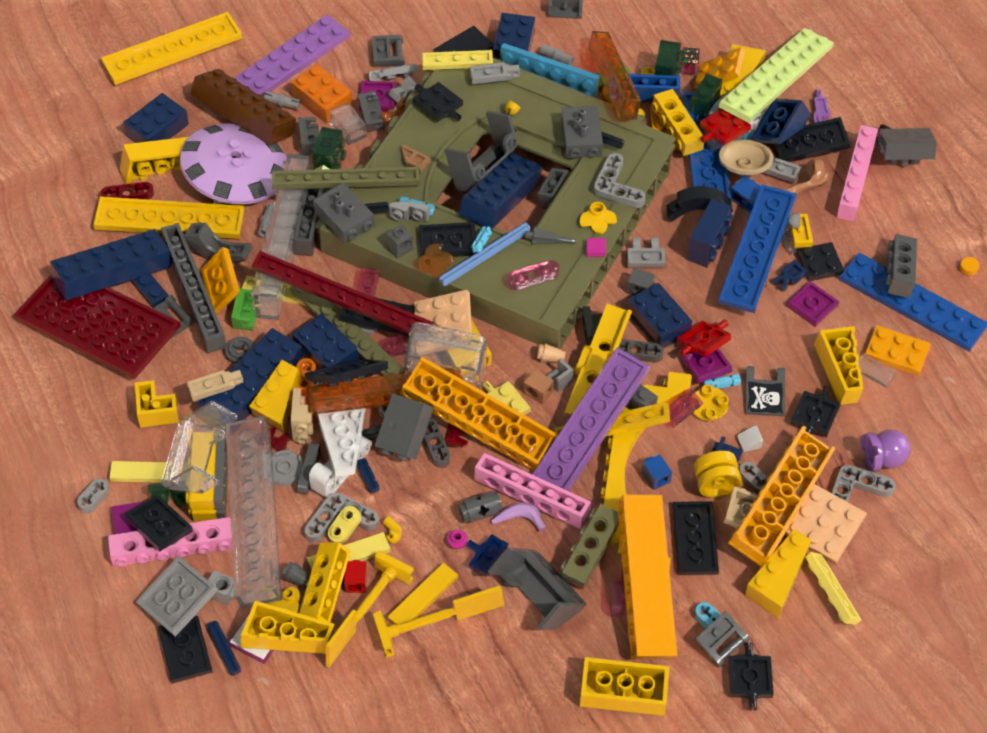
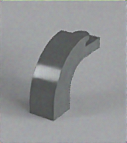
M191 223L184 235L187 242L198 253L209 260L222 247L229 249L233 266H235L237 261H246L253 249L250 243H232L219 238L213 233L207 223Z

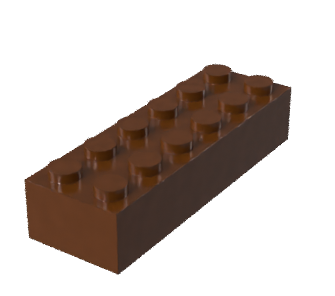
M215 69L194 77L190 95L263 142L270 145L292 136L296 121L295 117L277 107L275 103L266 100L262 95L255 93L248 86L241 84L237 79L228 76L223 70Z

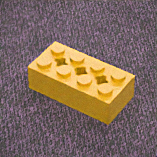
M585 657L580 707L665 716L670 666Z

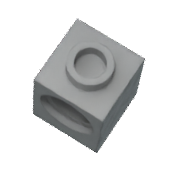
M213 570L208 581L218 591L211 599L229 605L230 601L234 600L238 594L236 579Z

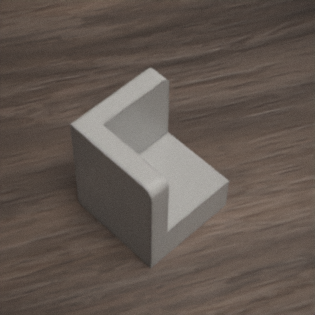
M407 76L400 87L391 89L389 95L400 106L404 105L412 92L417 93L414 89L416 83L410 76Z
M562 358L558 360L557 369L547 375V377L554 380V389L558 393L573 383V369Z

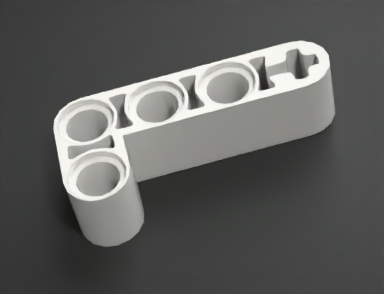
M363 436L361 437L358 460L364 458L372 447V441ZM330 460L325 465L316 463L309 474L310 488L327 498L341 486L349 475L335 477Z

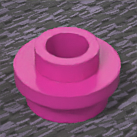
M453 530L447 537L448 544L457 550L462 549L468 540L466 533L462 530Z

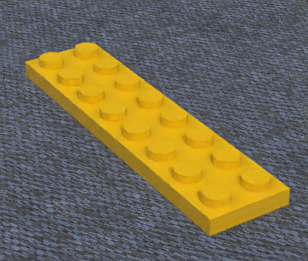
M225 12L101 57V60L113 83L117 85L242 39V33L229 12Z
M100 197L94 229L140 233L156 229L158 234H162V227L179 223L183 235H185L191 223H207L213 233L219 238L240 239L245 206Z

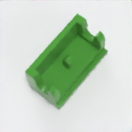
M239 288L240 293L236 296L231 317L233 329L254 331L260 298L255 297L257 292L254 290Z

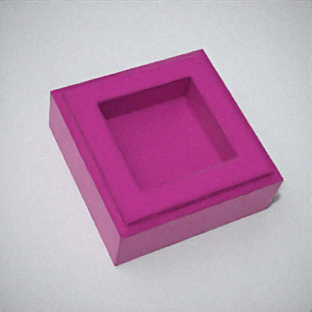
M587 238V257H606V238Z

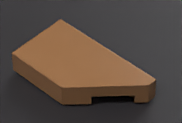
M404 144L402 145L406 167H419V173L421 174L430 164L431 158Z

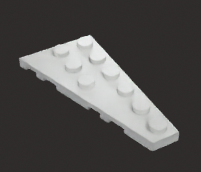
M369 387L312 395V402L335 477L353 475L356 472Z

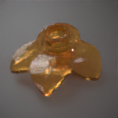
M404 97L401 98L394 110L389 109L383 118V121L386 122L385 125L389 126L391 119L404 111L406 103Z
M432 244L426 248L425 255L419 258L418 267L423 273H430L434 278L439 279V276L447 272L446 268L452 265L455 258L450 253L441 252L440 244ZM425 261H428L431 265H426Z

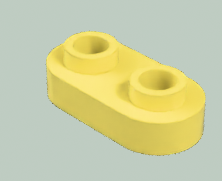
M354 506L345 507L328 530L329 538L333 542L341 544L346 542L361 521L360 511ZM353 513L352 518L347 519V515ZM340 529L341 533L339 535H335V531Z

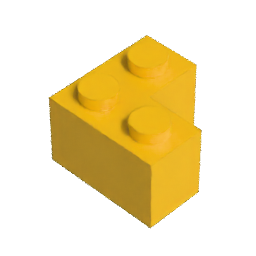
M154 380L135 383L136 407L140 428L179 423L175 394L157 396Z

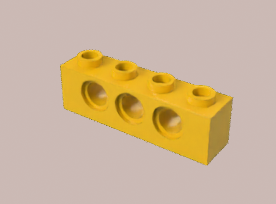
M670 89L655 94L651 104L654 113H657L661 124L666 127L668 134L676 137V148L682 152L683 156L703 150L704 143L700 140V137L703 135L675 91Z
M329 542L319 544L299 614L331 622L351 552L341 543Z

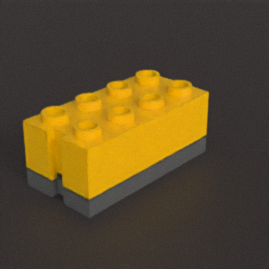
M216 432L193 433V441H189L191 458H188L190 475H187L189 492H186L188 512L192 514L193 522L226 518L229 452L225 432H217V434Z

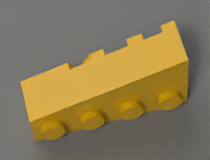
M855 326L820 330L814 343L838 403L841 405L857 403L863 391L861 369L859 368V354H857L856 349L857 339H855L854 335Z
M794 529L748 583L745 596L779 619L804 563L805 556L808 554L811 539Z

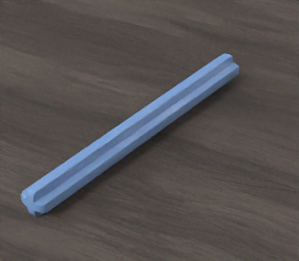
M526 222L522 223L483 248L480 253H475L439 276V282L443 286L448 285L523 237L526 231H530V226Z

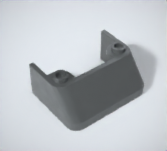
M492 111L486 112L494 144L473 163L471 162L469 152L449 148L444 149L457 191L469 192L517 147L518 141L510 115Z
M507 548L488 570L490 575H500L505 585L519 587L542 612L540 615L542 621L538 625L540 630H556L581 612L586 606L581 596L566 580L562 579V576L539 552L533 549Z

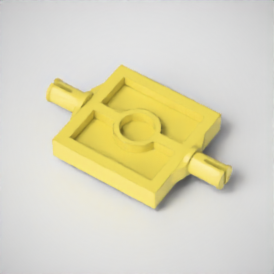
M489 381L482 384V387L488 392L487 394L523 415L531 412V407L509 381L497 388H493Z

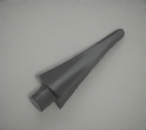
M534 227L533 232L526 231L525 238L532 239V244L577 242L575 239L560 236Z

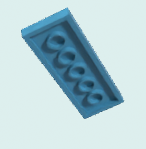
M505 43L502 44L500 49L501 61L511 65H519V68L597 98L600 75Z

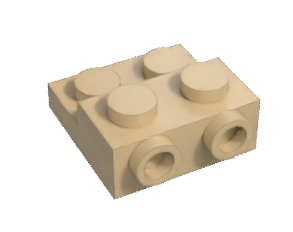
M293 388L291 427L293 443L306 444L309 443L310 435H313L312 413H309L308 405H305L306 398L302 396L301 388Z
M734 486L729 493L723 523L738 528L758 495Z

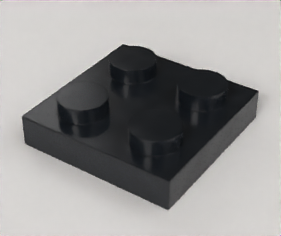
M832 242L797 249L798 259L807 270L806 278L808 282L839 276L844 272Z

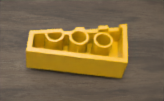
M732 44L731 50L742 47L745 54L739 77L722 84L720 98L726 93L733 91L764 64L766 50Z
M189 137L124 144L120 171L125 184H130L132 180L139 178L141 181L148 179L147 176L158 173V175L165 174V172L172 168L174 171L181 169V150Z
M255 601L241 633V648L326 654V645L334 635L335 624Z

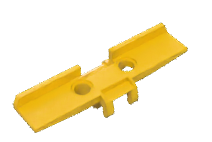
M606 304L590 346L582 348L580 359L574 368L573 373L578 375L580 372L565 409L566 414L572 415L593 384L588 382V380H596L616 348H619L632 314L631 310ZM601 344H607L610 347V349L608 351H602L599 348V346Z

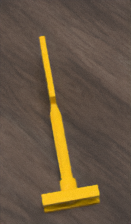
M380 550L376 553L374 568L383 572L381 578L359 608L351 611L327 643L326 666L330 668L356 633L357 622L363 618L387 584L395 578L410 585L413 581L411 574L414 568Z
M499 585L453 600V608L444 609L398 625L388 626L381 611L373 613L386 657L395 655L392 638L400 636L399 634L447 619L453 615H456L459 621L505 606L501 586Z

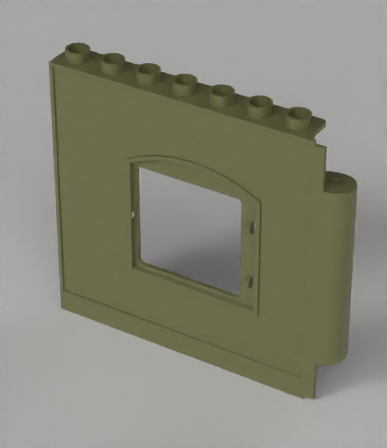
M493 58V64L504 62L499 59ZM470 68L427 70L421 85L424 88H429L440 82L463 100V106L458 108L456 112L462 116L461 120L457 122L450 116L438 122L413 104V97L418 94L412 92L406 100L403 115L401 117L394 116L391 119L387 129V137L384 141L377 140L373 144L368 163L366 165L359 164L356 167H406L402 152V145L404 144L431 158L430 164L421 174L419 173L420 185L349 187V189L363 204L388 202L390 205V203L399 202L402 196L408 197L409 200L415 199L425 202L426 205L427 203L433 204L435 206L433 215H430L427 222L418 221L412 217L409 218L408 222L391 218L390 211L373 213L375 226L370 231L362 233L356 239L345 244L319 218L315 233L320 236L321 252L428 298L468 290L470 292L472 317L537 345H544L546 343L561 349L582 315V306H588L670 173L671 157L675 148L673 143L676 137L646 126V117L522 68H519L520 77L480 84H472ZM508 100H511L521 107L515 115H510L518 141L517 147L572 169L535 227L575 239L577 242L532 244V239L520 238L448 285L443 286L439 282V276L471 256L421 259L419 225L473 222L459 216V212L436 203L453 178L444 149L449 148L469 152L470 154L482 135L492 136L486 112L492 111L509 115L510 111L508 113L505 112V105ZM598 106L601 131L623 139L625 141L623 148L618 149L603 143L602 156L566 158L561 122L562 108ZM618 153L623 156V168L616 183L642 190L646 195L645 204L642 207H630L595 195L594 184L610 154ZM611 173L604 174V176L608 178L614 176ZM622 191L615 192L617 196H622L625 194ZM594 202L603 203L606 209L614 212L617 217V223L608 224L607 230L603 234L595 233L591 226L581 227L580 225L581 215L587 212ZM475 223L476 237L483 227L478 223ZM402 224L413 236V250L397 259L387 248L386 233ZM495 227L490 229L492 234L483 248L504 236L507 232ZM587 238H606V257H587Z

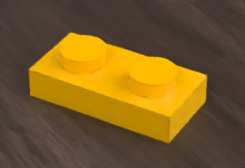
M800 214V228L790 227L794 248L812 247L813 238L808 214Z

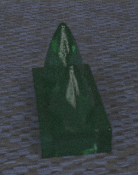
M186 479L148 484V492L151 498L159 495L166 503H168L169 493H171L174 501L182 506L186 502V492H189V487L187 486Z

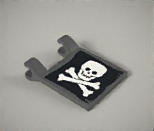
M747 366L745 373L746 414L785 417V368L777 369L776 380L754 379V366Z

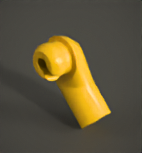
M388 516L384 519L383 524L389 529L387 540L395 544L401 539L402 528Z

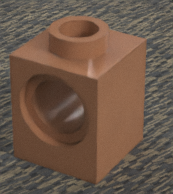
M534 370L531 375L528 374L523 380V393L543 404L553 392L554 380Z

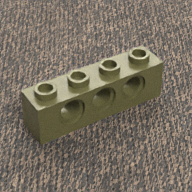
M601 503L598 509L594 508L591 512L589 525H584L582 528L579 543H574L570 551L572 555L569 561L565 560L560 569L563 571L562 579L583 590L619 526L618 512ZM602 525L605 530L599 532L595 530V527ZM592 542L596 546L593 549H588L585 544ZM579 559H582L586 562V564L584 566H578L575 562Z

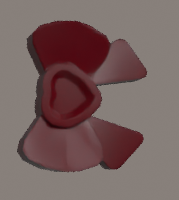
M448 423L449 434L445 439L446 445L450 448H457L459 446L463 448L468 445L467 440L460 438V433H468Z
M268 428L267 432L261 435L259 444L261 446L267 445L277 452L286 450L287 441H290L287 432L280 438L274 436L276 428Z

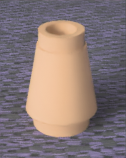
M546 343L544 345L540 344L537 359H540L541 362H558L560 358L565 359L566 351Z

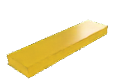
M441 564L387 616L388 621L398 625L417 619L458 579V574L446 564Z

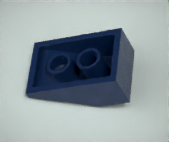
M776 98L769 105L750 140L781 144L804 128L811 113L802 100Z

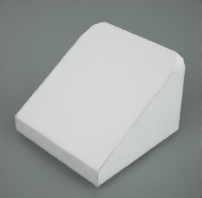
M757 425L737 435L743 453L762 448L763 439Z

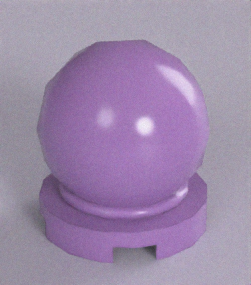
M885 430L877 436L875 433L869 432L861 437V450L865 449L866 459H863L865 467L870 472L880 471L882 466L885 468H897L903 465L910 455L909 440L898 430Z

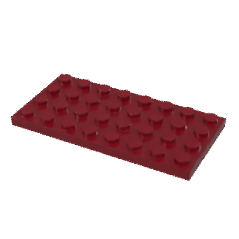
M52 274L14 314L15 320L133 379L137 378L181 327L179 321L109 287L65 300L53 281Z

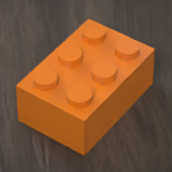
M315 64L291 81L292 96L300 99L301 104L326 124L353 106L352 91L318 64Z

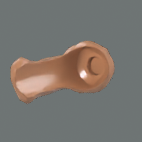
M811 159L804 167V176L800 183L782 190L799 194L827 184L830 176L825 171L822 159Z

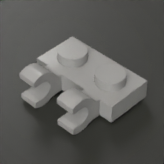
M633 237L632 248L627 250L628 268H665V248H659V237H651L650 248H641L640 237Z

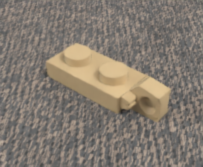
M222 370L188 381L187 386L192 400L196 401L234 388L236 385L243 383V377L240 370L232 373Z

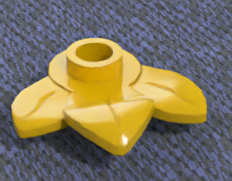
M601 202L592 203L588 211L580 217L581 227L591 226V229L597 234H603L607 230L608 224L617 223L615 213L607 210Z
M288 587L283 591L272 593L265 602L272 606L299 613L301 609L299 604L301 594L296 587Z

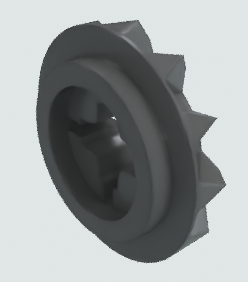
M246 337L233 338L225 347L227 359H231L233 363L239 362L255 346L254 342ZM244 348V352H240V354H238L237 350H241Z

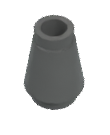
M289 562L282 572V576L285 577L286 581L307 588L310 575L296 562Z

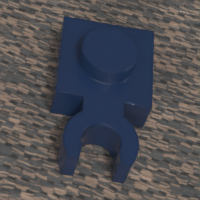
M794 259L781 270L782 276H777L774 279V285L784 283L780 288L781 291H785L790 282L795 285L808 274L807 270Z

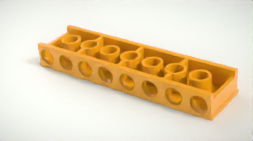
M421 357L420 362L400 392V395L405 398L434 407L432 413L532 471H535L554 442L555 432Z
M802 426L793 437L728 544L761 567L773 554L836 449L833 446L829 448L806 432L805 426Z
M623 494L617 501L631 660H671L677 657L662 495Z

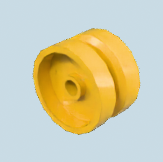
M729 451L707 453L698 458L694 463L693 469L698 479V488L705 497H724L729 495L734 486L740 488L742 485L737 459Z

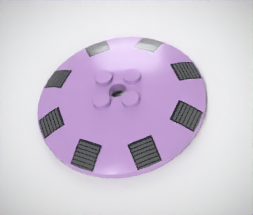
M216 124L196 131L185 141L180 155V166L183 175L196 190L209 198L230 204H252L272 197L279 191L272 190V171L288 170L287 157L277 142L268 145L237 124Z

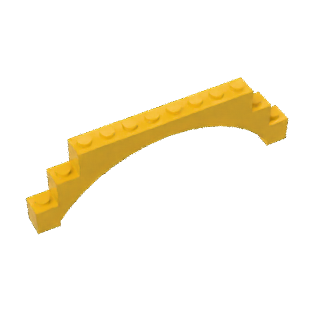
M669 372L668 379H664L663 387L644 385V387L658 396L657 404L667 402L670 408L683 400L689 401L692 374ZM625 407L622 412L628 411V410H631V409H628V407ZM645 428L609 437L608 449H611V454L607 453L605 464L609 465V470H604L603 482H607L606 487H602L601 498L604 499L603 505L618 512L617 501L623 494H626L625 468L628 457L635 442ZM597 525L596 531L601 532L605 530L602 525ZM618 526L610 542L619 543L618 553H621L620 531ZM668 557L669 570H670V561H671V558Z

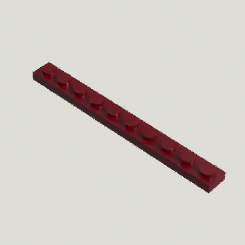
M259 251L252 264V269L424 341L427 340L434 326V322L265 252Z

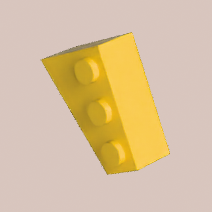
M281 360L249 406L254 416L284 433L287 430L289 416L291 417L293 388H299L302 380L298 368Z

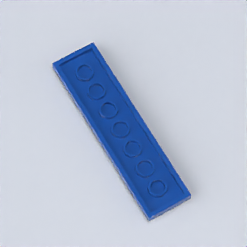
M683 92L682 101L684 107L702 135H705L707 132L700 127V121L709 116L711 108L718 101V93ZM710 139L704 143L703 150L689 154L692 187H713L722 191L731 199L728 170L719 161V152L723 145L714 139Z
M761 185L718 303L755 313L784 234L789 215L793 209L797 197L796 193Z
M860 252L840 275L839 280L968 352L972 350L987 329V322L917 283H915L910 298L888 293V285L885 284L888 275L886 273L887 267Z

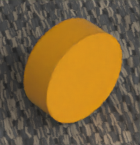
M966 257L961 261L960 270L965 275H975L979 270L980 264L975 258Z

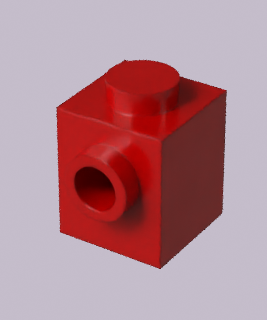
M348 561L342 580L345 584V593H366V561Z

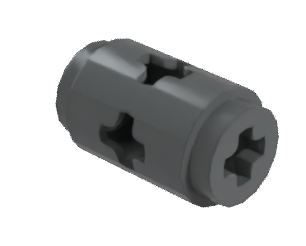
M489 491L462 500V503L458 504L464 523H472L499 514V511L503 510L497 491Z

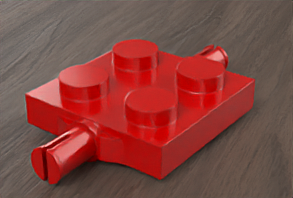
M720 109L700 121V127L707 132L700 137V140L706 143L708 140L714 139L725 146L750 131L751 124Z
M723 319L718 324H709L702 320L677 338V344L684 347L679 350V354L685 357L688 353L695 352L706 358L731 340V333L723 330L728 327V321Z

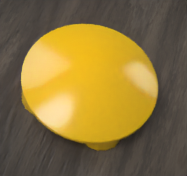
M708 384L697 390L690 400L692 413L704 421L720 419L726 414L729 407L728 396L722 390Z

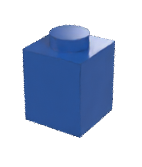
M660 454L655 457H648L643 462L642 474L653 490L671 483L672 471Z

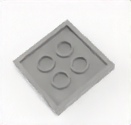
M178 556L139 597L136 603L176 637L213 597L218 589Z

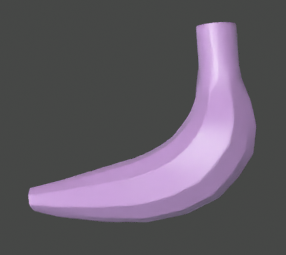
M525 502L507 507L491 520L492 524H496L515 517H526L532 520L539 532L546 528L536 506Z

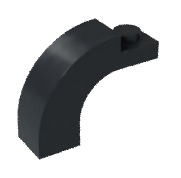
M708 186L689 187L677 192V199L666 205L667 217L669 220L674 221L690 211L706 210L711 199L732 206V202L725 193L716 188Z

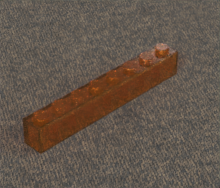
M592 31L588 50L619 119L625 121L630 119L637 120L641 100L609 32Z
M459 367L444 369L464 380ZM412 373L353 379L352 382H339L337 386H327V383L320 385L309 384L307 385V403L310 413L313 415L388 406L392 394L402 396L400 395L402 387Z

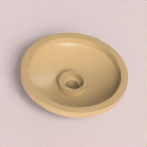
M736 140L720 149L719 161L732 173L751 176L769 169L773 163V154L767 146L759 142Z

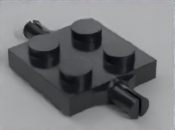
M440 82L429 88H424L419 83L415 85L414 89L420 94L413 97V104L437 122L450 116L457 122L461 120L462 116L456 112L458 108L463 106V100Z
M823 386L820 394L804 391L790 424L799 428L805 426V431L809 434L815 433L827 438L841 404L831 401L827 397L831 390L827 386Z
M746 642L744 644L745 654L729 656L730 697L748 699V709L752 711L753 708V711H756L758 709V698H773L774 695L771 656L754 654L753 643L750 642L749 644V642Z

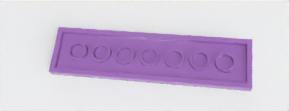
M325 15L234 78L264 97L266 91H273L350 37V32L329 15Z
M617 347L532 475L570 491L651 369L650 366Z

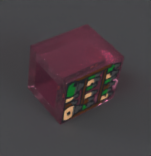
M683 47L680 74L697 76L700 49Z

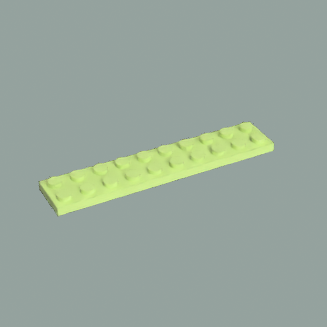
M804 28L723 98L719 103V108L750 123L830 51L834 42L814 33L812 30Z

